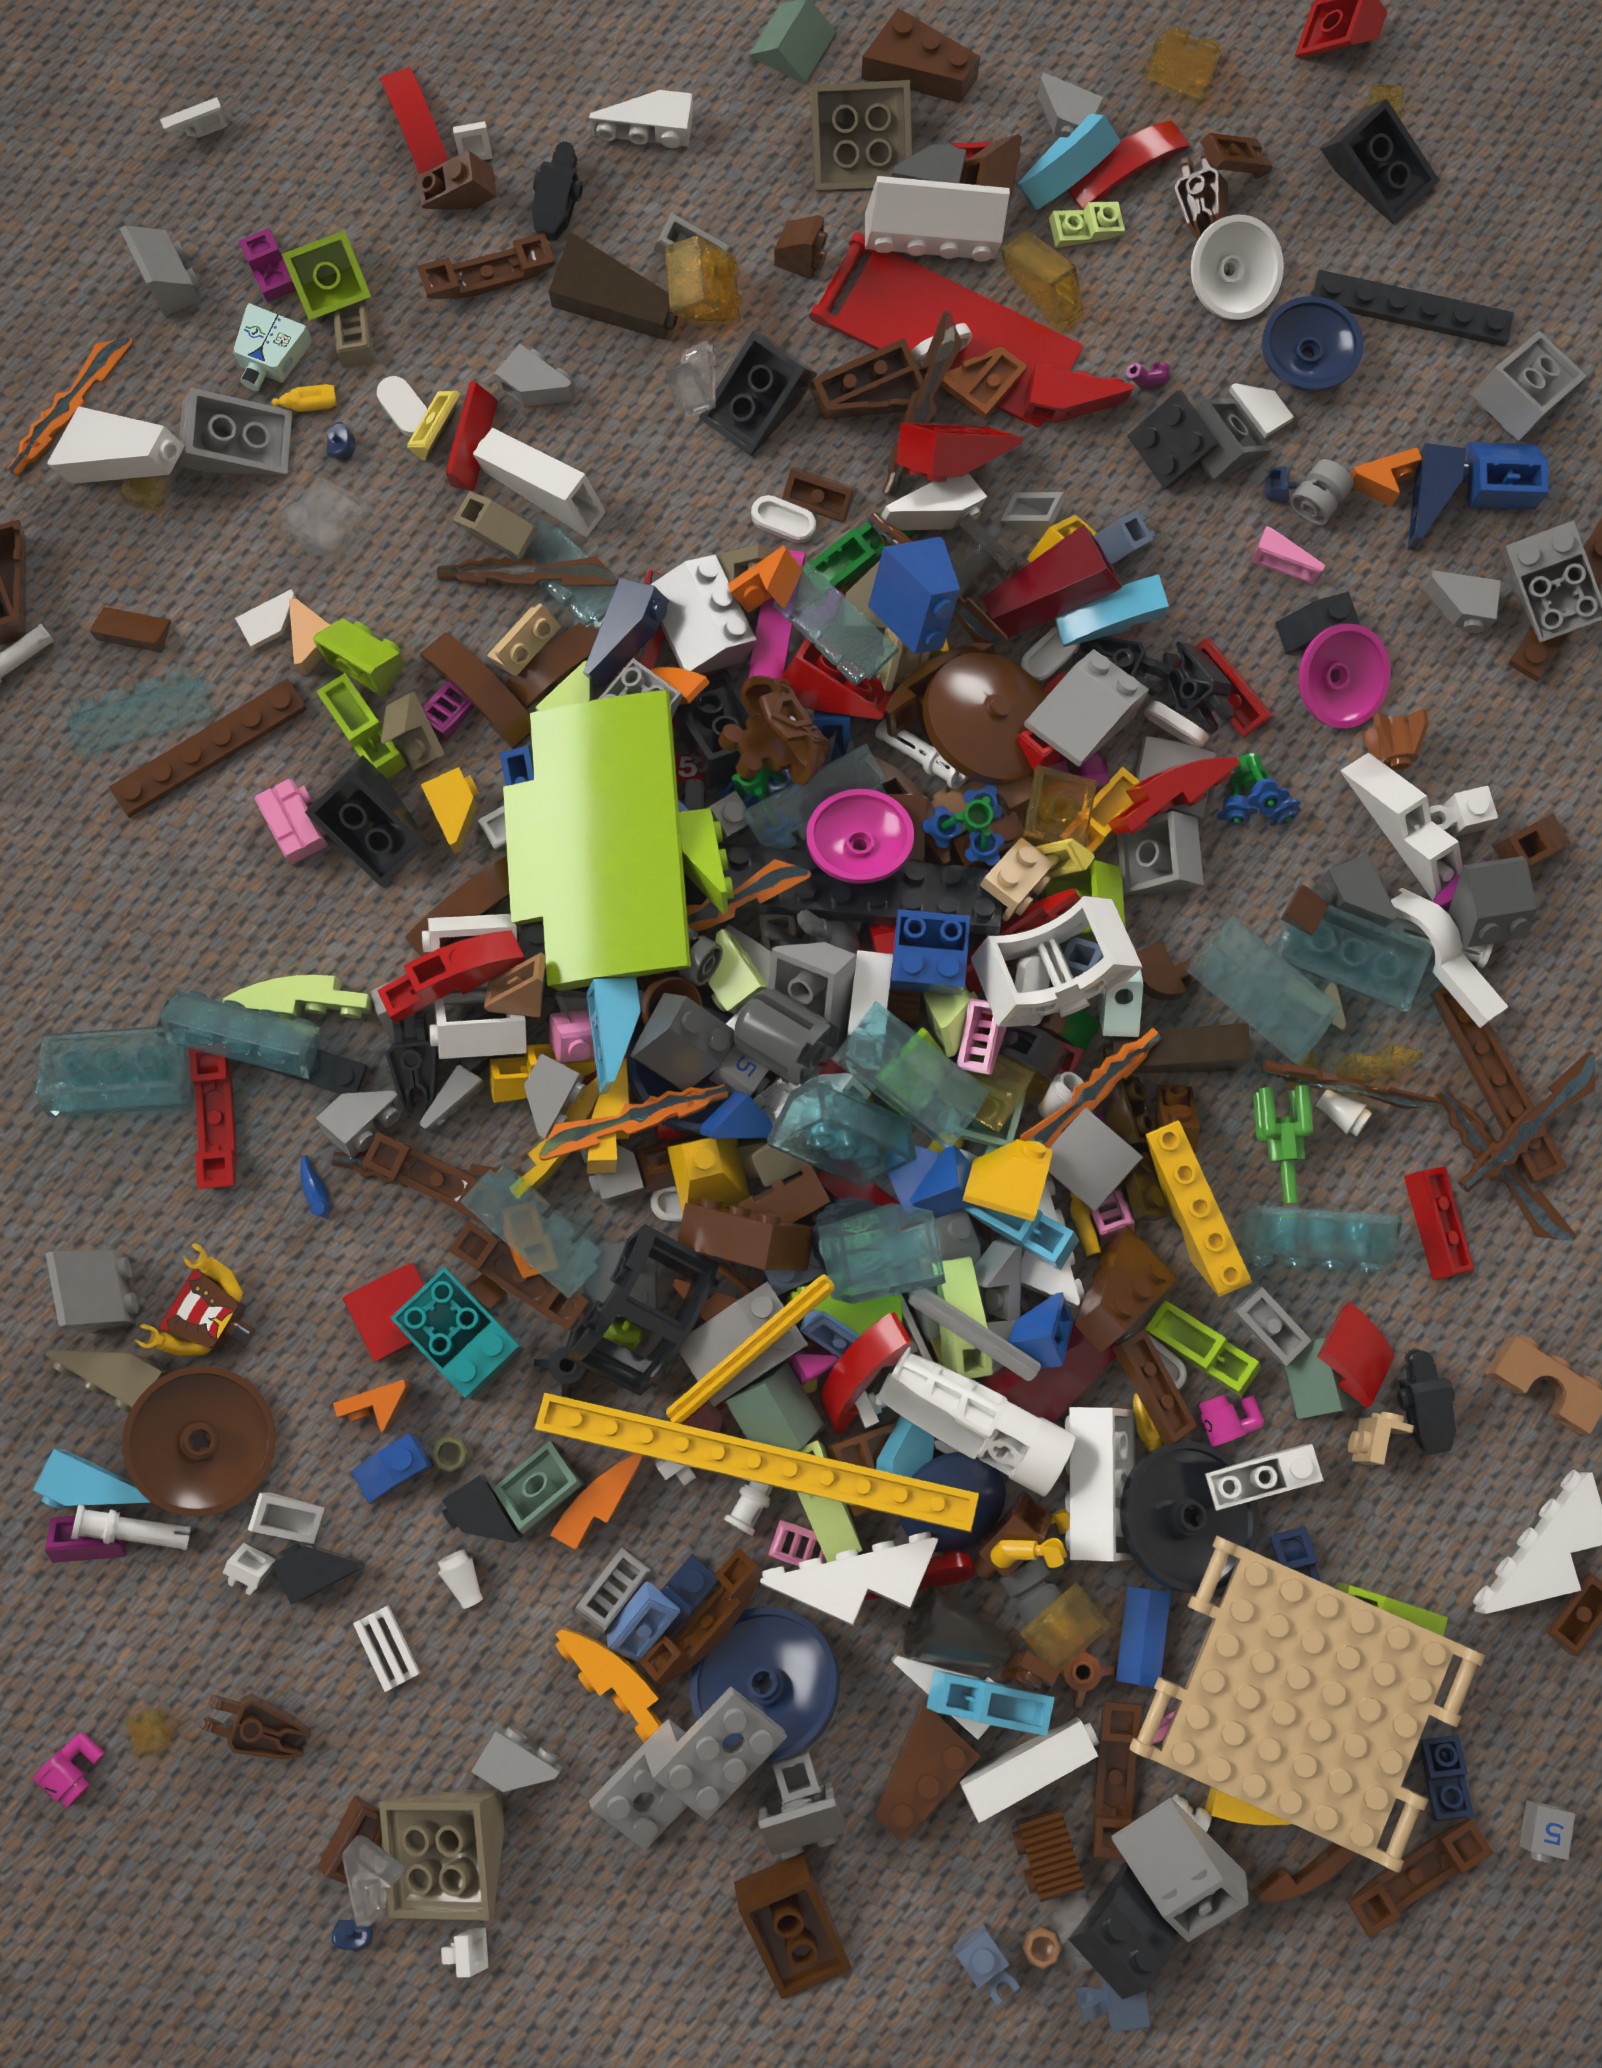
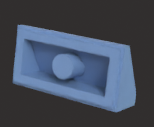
M812 1310L802 1319L800 1331L839 1358L860 1337L859 1334L825 1311Z
M646 1581L608 1628V1649L640 1662L678 1616L680 1608L654 1585Z

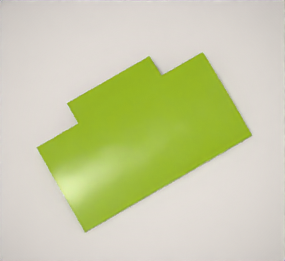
M659 690L628 694L530 713L534 780L503 787L511 923L516 925L543 921L547 986L559 991L590 986L593 979L641 977L690 968L691 961L670 692Z

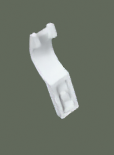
M1399 889L1393 895L1395 898L1391 900L1398 918L1409 920L1416 924L1429 937L1435 951L1434 975L1478 1027L1481 1028L1508 1008L1507 1004L1462 953L1463 944L1460 932L1451 916L1438 904L1406 889Z

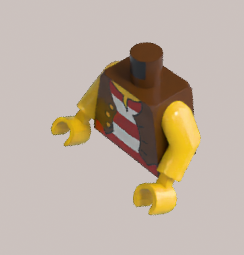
M194 1243L192 1246L200 1252L199 1258L189 1260L186 1256H182L187 1266L193 1269L158 1328L156 1329L148 1324L139 1326L150 1330L151 1337L146 1342L134 1339L136 1344L144 1348L156 1346L157 1350L179 1357L205 1356L212 1349L221 1351L227 1339L244 1348L253 1337L255 1328L239 1320L247 1306L241 1301L243 1292L233 1272L215 1258H207V1254L202 1246Z
M1024 1492L985 1537L978 1552L981 1558L974 1564L975 1571L980 1577L990 1581L998 1572L1008 1578L1025 1560H1037L1038 1556H1044L1049 1568L1063 1565V1558L1067 1557L1063 1543L1058 1538L1043 1541L1050 1524L1056 1523L1059 1533H1066L1067 1529L1070 1528V1513L1066 1511V1508H1062L1050 1514L1048 1510Z

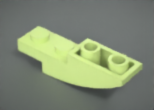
M295 975L267 980L240 989L223 998L222 1005L230 1012H233L232 1016L238 1019L254 1020V1015L268 1016L267 1021L289 1024V1019L300 1020L302 1006H305L306 1012L324 1015L327 1009L339 1010L340 1015L343 1017L360 1019L362 1013L372 1014L373 999L364 993L340 991L341 982L335 976Z

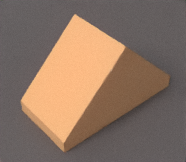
M289 599L294 665L300 675H308L323 658L312 638L317 632L330 626V624L299 600Z

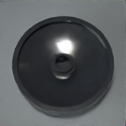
M1180 1441L1160 1446L1144 1455L1137 1462L1124 1484L1120 1502V1521L1126 1545L1136 1563L1151 1579L1173 1591L1181 1593L1198 1592L1215 1547L1212 1545L1216 1536L1255 1552L1260 1527L1257 1500L1215 1510L1205 1474L1236 1464L1217 1448L1194 1441ZM1229 1554L1215 1590L1223 1588L1228 1584L1238 1557Z

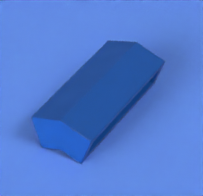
M1127 1586L1116 1681L1154 1687L1158 1677H1161L1171 1592Z

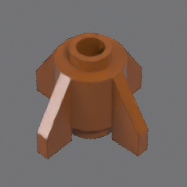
M1419 710L1409 714L1408 717L1394 716L1388 718V716L1382 713L1374 714L1375 727L1362 732L1364 745L1379 761L1391 767L1392 770L1410 768L1412 763L1419 758L1418 753L1429 725L1427 710Z
M1073 1630L1074 1650L1067 1652L1059 1664L1050 1665L1060 1670L1059 1675L1062 1680L1073 1689V1707L1082 1708L1086 1691L1093 1689L1099 1683L1101 1676L1116 1674V1666L1100 1665L1093 1655L1086 1652L1082 1630ZM1080 1665H1085L1088 1667V1672L1082 1673L1081 1679L1076 1676V1669Z

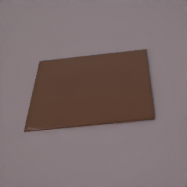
M481 1274L466 1288L488 1309L507 1294L497 1283L484 1274Z

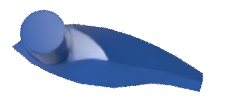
M308 1155L302 1156L300 1168L301 1181L310 1211L314 1215L328 1219L330 1208L327 1191L321 1179L314 1172Z

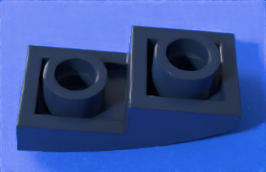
M1459 1735L1420 1740L1433 1822L1472 1817L1474 1813L1465 1780V1775L1468 1774Z

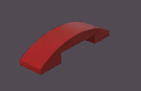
M407 67L380 77L418 174L421 175L448 161L449 159L412 69Z
M1172 121L1155 124L1122 140L1097 166L1067 189V191L1080 209L1084 210L1088 202L1101 201L1110 195L1112 188L1159 160L1165 163L1190 148V144Z
M1070 889L1044 898L1030 905L1021 916L1016 913L1007 922L1004 921L1000 924L999 936L1018 934L1047 924L1071 909L1081 897L1075 889ZM997 935L985 936L967 954L965 983L976 995L982 992L983 988L971 957L988 936ZM1013 960L1005 961L1006 965Z
M225 1043L188 1047L190 1081L194 1084L199 1151V1153H195L197 1189L235 1186L237 1168L235 1108L227 1047Z
M895 1312L887 1314L872 1325L844 1352L830 1371L823 1385L820 1398L821 1406L836 1434H842L858 1414L859 1410L855 1405L856 1401L882 1367L894 1366L912 1343Z

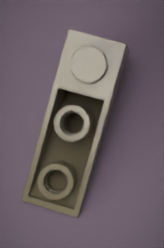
M48 1350L45 1354L55 1361L52 1366L53 1368L69 1377L76 1373L86 1379L83 1386L99 1395H103L106 1391L116 1398L114 1404L128 1413L139 1396L151 1384L170 1373L145 1357L132 1353Z

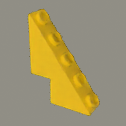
M1179 1120L1145 1134L1160 1188L1164 1195L1165 1206L1182 1229L1192 1264L1218 1297L1252 1283Z

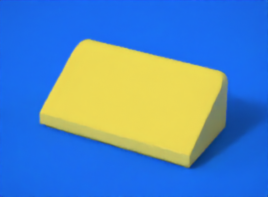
M458 391L437 392L408 442L407 448L421 460L426 461L455 411L460 397Z
M1072 838L1035 847L1054 862V865L1047 874L1050 878L1084 871L1095 858L1091 851Z

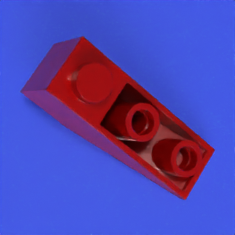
M1051 364L1035 365L1029 379L1024 417L1057 423L1126 403L1134 389V384L1125 383L1122 379L1115 377L1107 379L1095 377L1086 371L1070 372L1060 370L1057 366Z

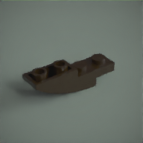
M1128 1076L1126 1080L1124 1078L1120 1079L1108 1095L1106 1125L1144 1158L1115 1191L1127 1192L1135 1220L1157 1221L1166 1217L1167 1213L1164 1207V1195L1157 1183L1154 1173L1155 1167L1152 1157L1148 1152L1149 1145L1145 1135L1155 1131L1156 1125L1150 1116L1145 1099L1146 1091L1139 1077Z

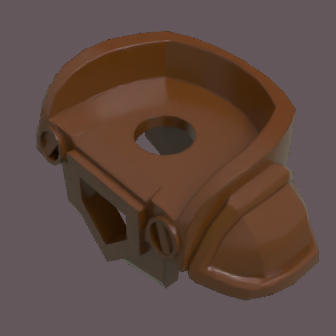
M762 675L749 677L741 689V702L751 715L745 722L747 730L743 731L735 724H727L722 729L718 738L719 745L727 751L738 749L741 757L736 765V771L745 779L754 778L764 763L765 767L772 772L788 769L789 775L795 784L800 786L807 785L822 769L831 748L830 741L822 735L817 726L813 725L812 720L795 696L789 680H780ZM790 716H793L796 721L790 719Z

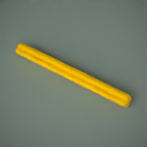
M823 1274L815 1279L667 1408L666 1414L671 1421L678 1424L685 1421L835 1291L836 1287L830 1278Z

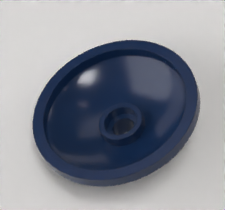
M1305 296L1284 303L1270 316L1262 335V352L1267 366L1280 381L1298 390L1321 392L1341 385L1355 372L1363 353V336L1356 319L1346 308L1327 298ZM1308 351L1313 357L1307 358L1302 352Z
M961 1452L948 1453L929 1461L919 1468L911 1478L979 1493L972 1531L969 1533L899 1516L905 1533L909 1537L923 1532H930L932 1538L938 1539L934 1550L937 1553L962 1550L975 1544L991 1531L1004 1509L1006 1488L1000 1472L979 1460V1457H976L974 1460Z

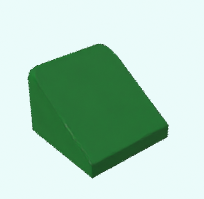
M1081 1009L1069 1014L1061 1035H1053V1037L1084 1050V1054L1101 1023Z

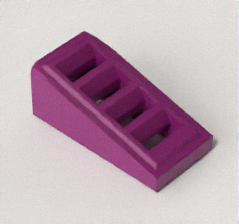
M447 680L424 705L423 710L434 733L448 742L474 706ZM452 691L465 699L462 704L450 696ZM445 701L456 708L453 713L442 706ZM438 711L448 719L442 722L434 715Z

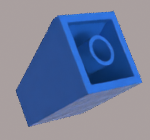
M941 537L883 547L868 607L914 654L943 648L960 592L944 540Z

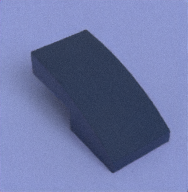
M1306 1526L1269 1536L1275 1562L1321 1582L1316 1568L1318 1561Z

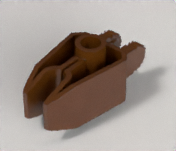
M1202 150L1200 154L1203 168L1201 171L1194 172V164L1190 156L1181 158L1183 177L1179 178L1174 187L1187 225L1197 240L1207 229L1208 225L1228 216V183L1219 171L1207 162L1205 150Z
M252 1693L242 1697L240 1702L218 1695H211L208 1702L209 1705L217 1710L235 1715L231 1725L212 1718H202L199 1727L210 1733L226 1737L232 1753L274 1759H290L303 1756V1748L280 1739L285 1733L308 1738L311 1736L310 1729L292 1714Z

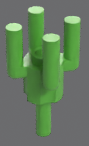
M1309 1085L1295 1086V1090L1288 1091L1290 1117L1277 1118L1273 1087L1259 1088L1258 1093H1253L1256 1137L1260 1142L1268 1143L1269 1162L1280 1163L1284 1204H1297L1298 1193L1295 1161L1305 1160L1303 1139L1313 1132Z

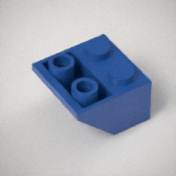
M1468 442V507L1536 510L1549 493L1548 460L1537 445Z
M898 909L890 989L961 995L965 988L970 916Z

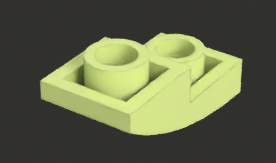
M1088 202L1084 210L1053 211L1049 217L1055 248L1107 240L1123 235L1125 232L1118 202Z

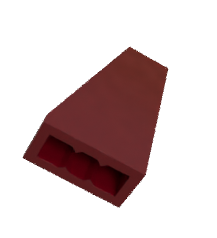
M1083 524L983 596L982 600L987 608L985 614L1010 638L1120 590L1123 586L1100 543Z
M1075 1321L1063 1366L1040 1369L1036 1377L1031 1381L1023 1379L1004 1366L994 1372L993 1375L980 1381L979 1384L1005 1396L1007 1401L1038 1418L1042 1417L1054 1423L1117 1357L1112 1348L1117 1343L1114 1341L1100 1353L1075 1326Z

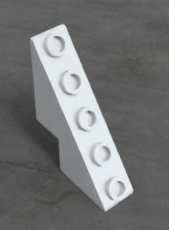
M1367 753L1341 770L1344 778L1433 900L1450 881L1461 874L1463 865L1459 841L1431 821L1427 795L1370 753Z
M1048 1174L1038 1209L1041 1210L1043 1215L1065 1226L1061 1210L1054 1209L1051 1196L1056 1194L1051 1175ZM1023 1249L1021 1265L1022 1287L1048 1298L1055 1293L1063 1292L1067 1305L1073 1308L1079 1306L1080 1301L1085 1298L1080 1279L1074 1280L1071 1265H1075L1073 1251L1060 1271Z
M1572 1470L1565 1476L1560 1485L1564 1490L1556 1500L1552 1498L1544 1504L1539 1512V1516L1542 1519L1534 1529L1530 1527L1523 1532L1517 1541V1545L1520 1548L1512 1558L1506 1557L1495 1570V1574L1498 1577L1491 1587L1484 1586L1476 1594L1473 1603L1476 1605L1474 1608L1475 1612L1488 1614L1581 1591L1570 1553L1602 1545V1504L1592 1472L1578 1473L1576 1470Z
M923 1532L909 1536L910 1543L895 1546L894 1540L872 1545L873 1552L858 1555L857 1549L835 1554L837 1561L824 1564L821 1563V1558L810 1559L800 1562L799 1570L786 1573L784 1567H777L763 1571V1578H761L760 1583L765 1587L854 1626L868 1591L910 1610L938 1539L932 1538L930 1532Z

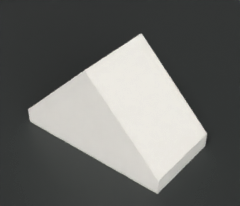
M271 1492L259 1493L248 1530L314 1544L325 1508Z

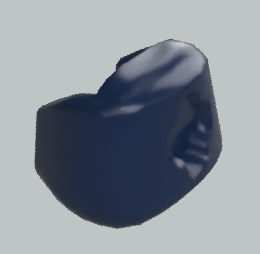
M336 422L326 431V452L328 456L333 458L348 459L352 457L355 451V437L346 424Z
M1277 467L1269 472L1265 481V496L1267 499L1282 503L1289 501L1288 489H1296L1297 482H1288L1290 477L1288 467Z
M369 1919L339 1920L332 1932V1943L337 1948L343 1950H362L368 1947L373 1940V1929Z

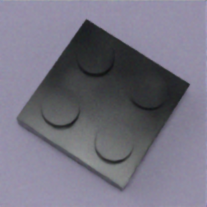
M1176 391L1127 435L1163 489H1169L1220 445L1183 391Z

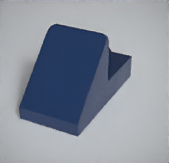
M693 1554L660 1590L680 1608L678 1616L665 1630L670 1636L718 1581L715 1574Z

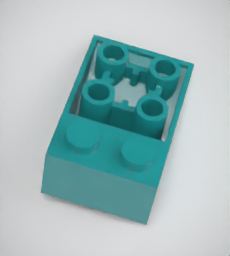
M445 1267L390 1318L463 1397L470 1400L524 1349L503 1325Z

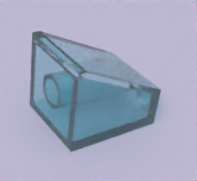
M890 1203L818 1227L820 1235L819 1250L824 1258L827 1276L836 1287L835 1291L831 1293V1298L834 1300L853 1304L946 1283L932 1210Z

